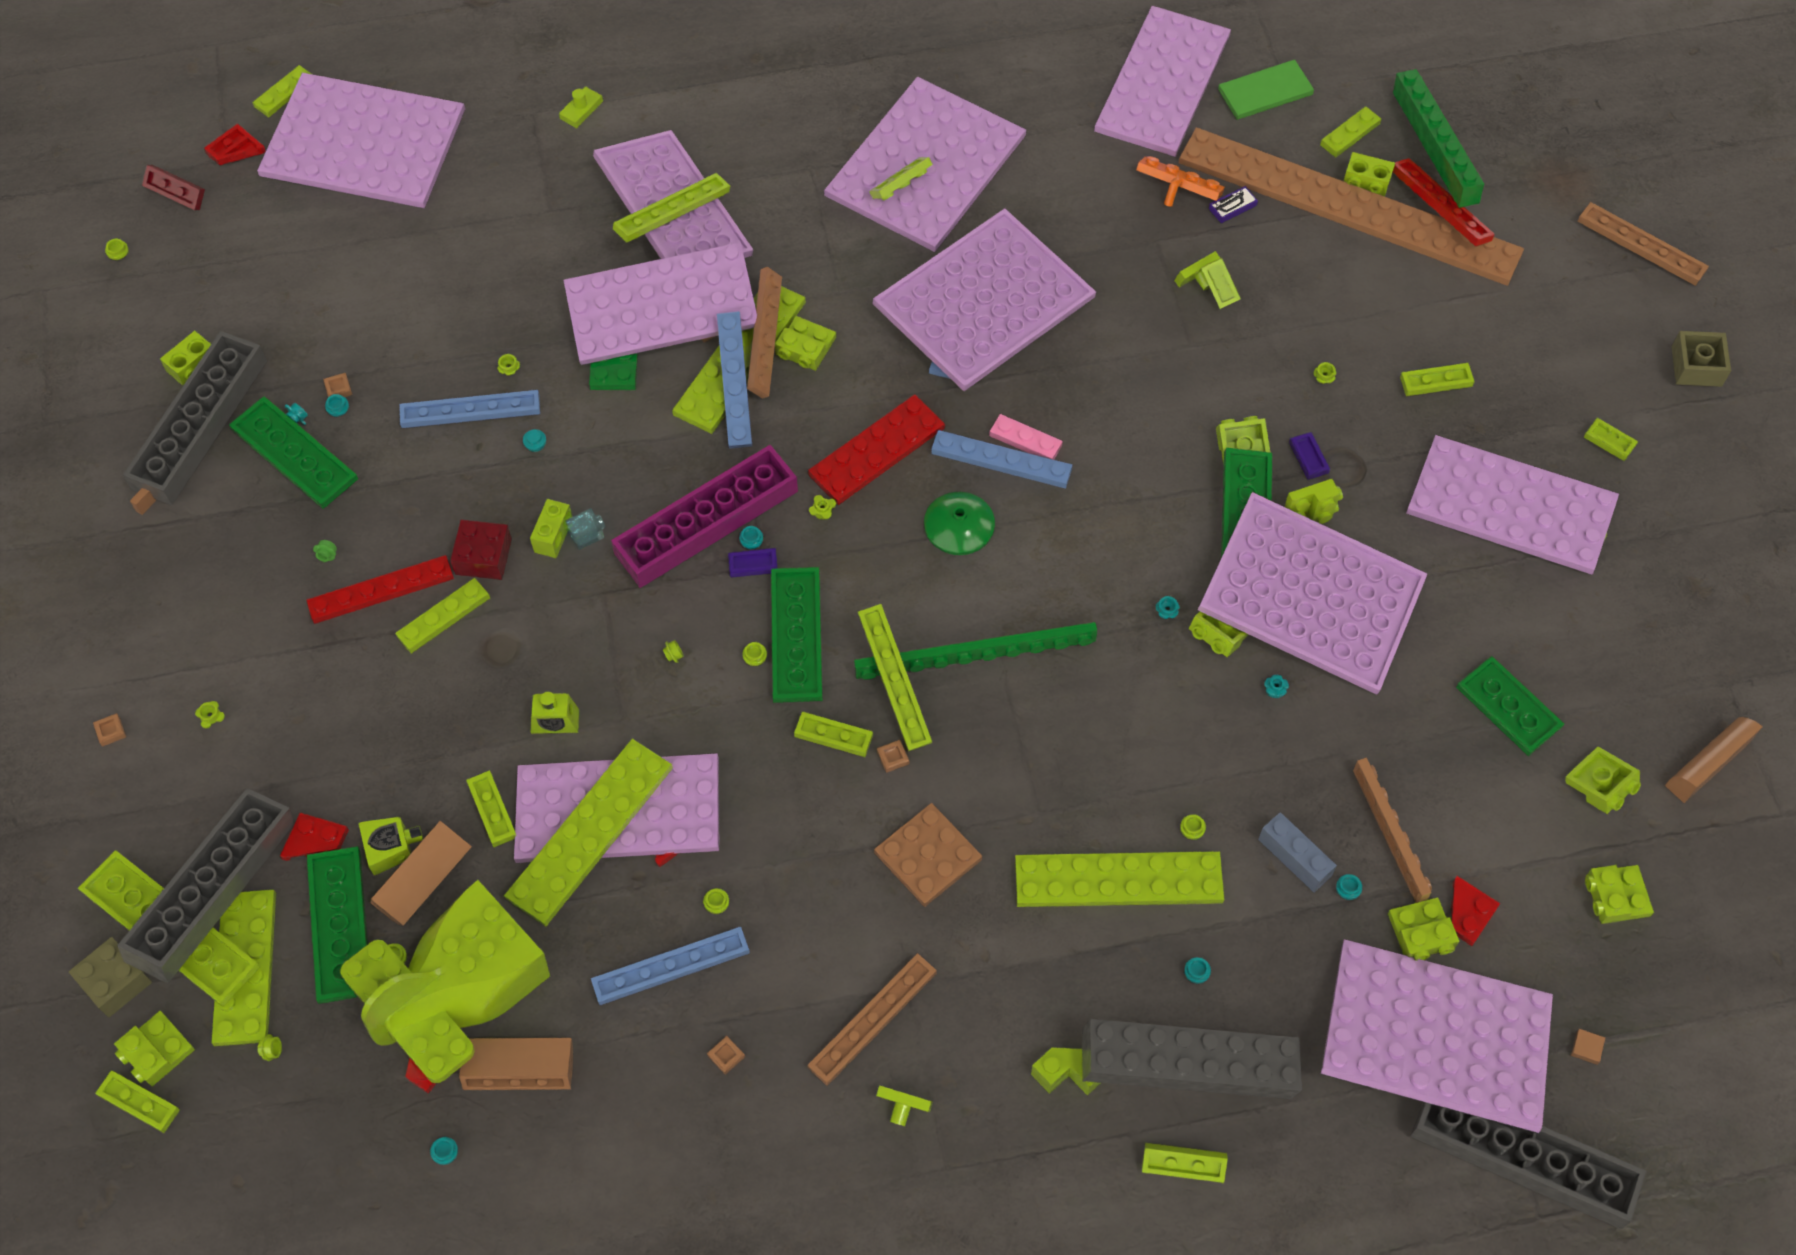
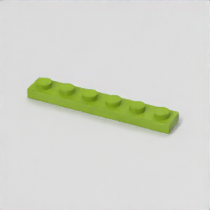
M715 173L614 222L613 230L624 241L629 242L729 193L730 185Z
M882 604L858 611L859 619L908 752L932 744Z

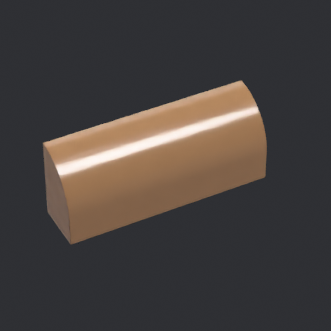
M1746 717L1735 719L1679 770L1665 786L1685 803L1740 753L1763 726Z
M439 821L372 897L370 903L389 919L403 926L472 846Z
M572 1038L470 1039L474 1046V1055L467 1063L460 1067L459 1078L463 1090L571 1089L573 1071Z

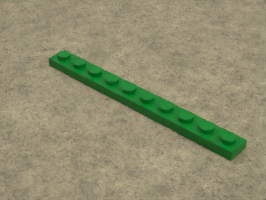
M1096 622L900 652V656L906 671L919 672L924 668H944L956 663L964 665L982 659L990 661L1001 656L1015 657L1020 653H1040L1052 648L1060 650L1071 645L1079 644L1080 646H1086L1096 642L1097 627ZM874 657L854 660L856 679L869 680L880 676Z

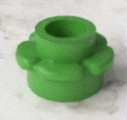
M321 540L318 545L313 547V551L316 553L317 559L327 562L335 559L337 547L328 540Z

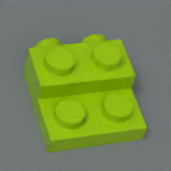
M796 316L789 328L785 327L776 341L775 353L784 360L793 361L803 368H810L816 371L836 339V332Z
M1250 416L1244 418V421L1235 422V419H1227L1221 421V424L1216 427L1219 451L1221 450L1223 464L1226 448L1270 452L1265 418L1258 419L1257 416Z
M1329 479L1288 493L1285 508L1323 524L1331 520L1333 514L1339 511L1338 501L1343 499V494L1340 487L1335 485L1333 479Z
M1201 611L1195 615L1189 627V630L1192 631V635L1196 639H1203L1211 645L1215 653L1223 654L1226 657L1238 649L1242 641L1249 635Z
M1599 746L1565 776L1566 784L1585 794L1586 802L1606 814L1612 809L1618 811L1624 804V798L1628 794L1635 795L1641 787L1640 770Z
M1617 865L1592 868L1586 875L1585 885L1592 894L1594 900L1593 910L1595 915L1599 916L1601 924L1651 917L1654 914L1638 865L1617 868Z
M1438 897L1391 909L1388 912L1403 955L1413 957L1415 961H1418V959L1426 960L1435 953H1440V955L1452 953L1460 942L1450 917L1446 918Z
M161 1011L140 1028L135 1025L114 1043L119 1049L115 1052V1055L124 1065L130 1062L134 1067L130 1071L140 1083L147 1081L152 1087L195 1050Z

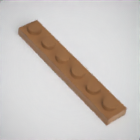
M1592 202L1589 203L1578 219L1579 223L1695 286L1709 267Z
M765 267L760 271L756 306L757 318L754 324L747 385L749 391L762 399L769 397L782 284V276L769 267Z
M1367 758L1358 760L1353 772L1416 903L1426 901L1432 893L1431 883L1427 877L1423 876L1420 870V860L1416 854L1412 853L1409 847L1408 835L1405 831L1402 832L1398 824V815L1394 809H1391L1388 803L1387 792L1384 787L1380 786L1377 780L1378 775L1375 767L1369 764Z
M917 953L807 1065L808 1069L828 1086L937 974V970Z

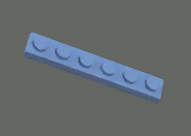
M740 312L717 314L729 449L751 447L752 436Z
M531 390L400 404V425L402 428L536 415L540 414L539 391Z
M940 430L937 432L931 452L934 455L1065 489L1072 471V464Z
M738 927L593 977L591 981L598 1003L603 1005L741 957L750 952L742 928Z

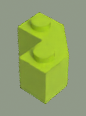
M1051 1048L1032 1065L1031 1075L1049 1094L1068 1076L1087 1096L1100 1084L1082 1081V1049Z

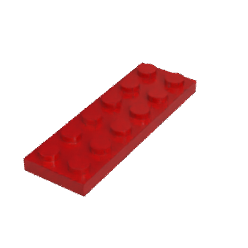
M914 394L810 468L808 475L831 499L835 500L837 505H840L937 435L938 430H944L945 423Z

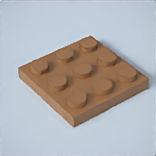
M932 803L874 849V853L924 907L982 860V855Z

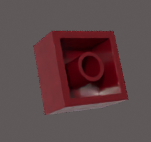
M460 520L450 560L455 575L502 580L512 541L508 525Z

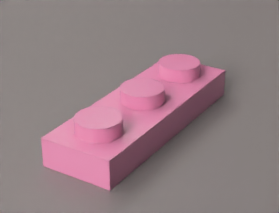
M1002 414L999 415L990 430V437L1029 454L1053 460L1062 447L1063 441Z

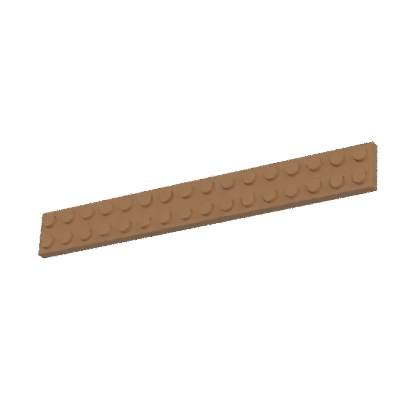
M1197 127L1179 159V164L1241 187L1246 186L1254 192L1506 286L1509 285L1524 251V248L1495 237L1491 242L1475 247L1444 218L1360 187L1349 185L1341 180Z

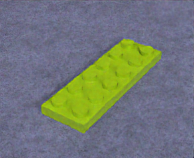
M274 890L240 892L220 918L219 933L255 960L261 967L223 1007L214 1001L212 1044L214 1046L259 1043L268 1035L276 892Z

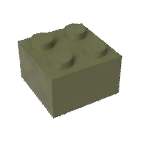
M1679 331L1671 346L1676 385L1722 387L1731 372L1726 333Z
M110 937L68 971L108 1018L152 983L143 971L124 962L117 947L118 942L113 937Z

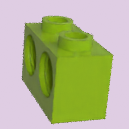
M1352 152L1344 182L1385 196L1395 163Z
M193 331L162 356L160 361L166 372L181 385H184L211 346V343L199 333Z
M550 499L546 500L530 537L534 553L557 558L573 521L569 504Z

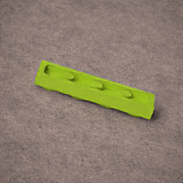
M473 578L395 634L412 654L490 599V596L481 584Z

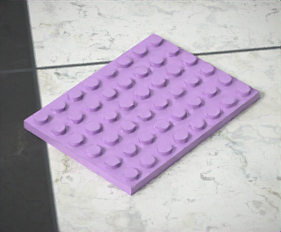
M302 73L257 171L259 176L425 208L465 111L464 103Z
M917 77L825 188L824 196L935 252L1026 136V129ZM917 158H930L933 165L926 169L927 173L920 177L912 178L908 186L893 191L894 195L886 200L872 198L869 193L871 189Z
M1003 209L873 298V305L951 380L965 391L1095 298L1096 291L1012 214Z
M1252 492L1198 611L1377 695L1381 690L1427 573Z
M1344 939L1341 947L1321 1074L1539 1133L1543 1123L1553 994L1421 959L1415 961L1413 957Z

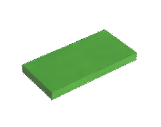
M1295 60L1219 84L1218 87L1219 92L1237 120L1313 95L1314 93L1312 85Z

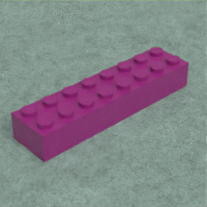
M768 445L612 539L614 555L639 588H642L797 493V476L774 448Z

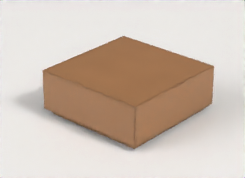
M346 373L323 379L328 397L333 394H339L343 397L353 395Z
M143 488L130 500L136 512L141 515L156 501L150 491Z
M117 713L93 722L102 747L126 738L120 716Z
M900 740L877 748V753L886 773L909 765V759Z
M1578 1029L1571 1056L1598 1065L1605 1037Z
M728 1036L707 1053V1056L725 1075L745 1058V1054Z

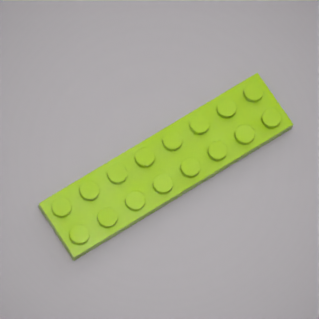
M782 286L775 343L784 328L789 327L806 303L804 296ZM758 293L753 298L755 308L757 306ZM754 328L742 330L747 385ZM720 345L672 410L673 416L710 434H713L726 416Z
M631 739L504 895L506 900L546 927L673 769L672 764L639 742Z
M116 850L78 887L85 896L129 931L164 889ZM212 928L178 971L223 1007L261 966L216 929Z
M1220 851L1015 855L1017 907L1217 904L1224 902Z

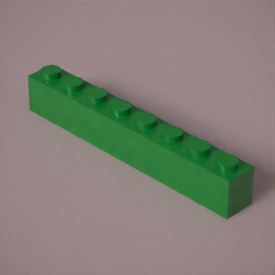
M1417 69L1396 73L1393 94L1457 206L1461 208L1479 204L1484 182Z

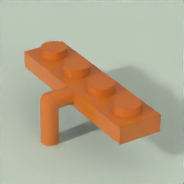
M1152 156L1144 157L1138 163L1136 169L1170 183L1164 201L1166 206L1173 205L1178 187L1215 201L1222 196L1225 189L1216 180H1205L1200 178L1195 172H1184L1179 170L1178 166L1163 164L1159 162V159Z

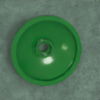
M951 492L938 497L928 507L924 518V529L929 541L939 550L952 555H967L979 551L988 544L994 533L995 518L992 509L982 498L967 492Z

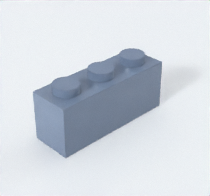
M1281 812L1262 828L1258 840L1311 891L1315 893L1332 877L1337 865Z

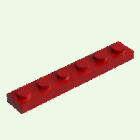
M1410 158L1395 162L1393 173L1475 247L1493 240L1495 234L1465 207L1459 208L1453 197Z
M444 555L319 595L306 601L312 621L316 624L453 580L454 577L448 558Z

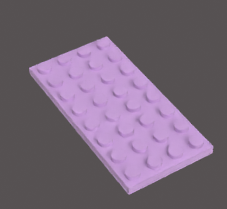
M1152 6L1098 118L1095 132L1175 157L1228 41L1231 29Z
M672 130L596 149L593 157L631 214L704 179ZM718 198L645 234L661 259L739 242L742 245L744 258L753 254V248Z
M741 242L564 280L581 365L718 336L717 314L740 312L742 330L754 328L757 318Z
M1435 435L1406 514L1592 575L1619 494Z
M718 754L662 757L672 764L673 769L602 858L659 855L672 852L676 854L719 851ZM614 760L518 765L515 833L517 836H515L514 860L516 863L533 861Z

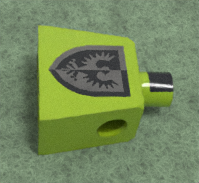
M544 692L543 694L533 695L531 734L578 733L579 708L569 694Z
M400 817L358 823L368 866L373 875H378L403 863L411 854L409 844L423 840L420 826L406 829Z

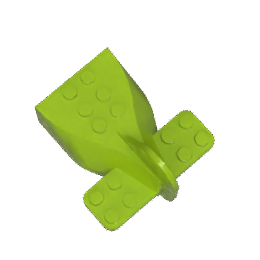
M479 880L473 883L430 926L417 945L408 968L384 941L374 940L347 960L340 969L344 981L365 1004L362 1009L361 1019L374 1042L381 1046L397 1042L423 1074L433 1083H441L474 1055L475 1051L471 1040L460 1028L482 1024L499 1017L550 977L543 951Z

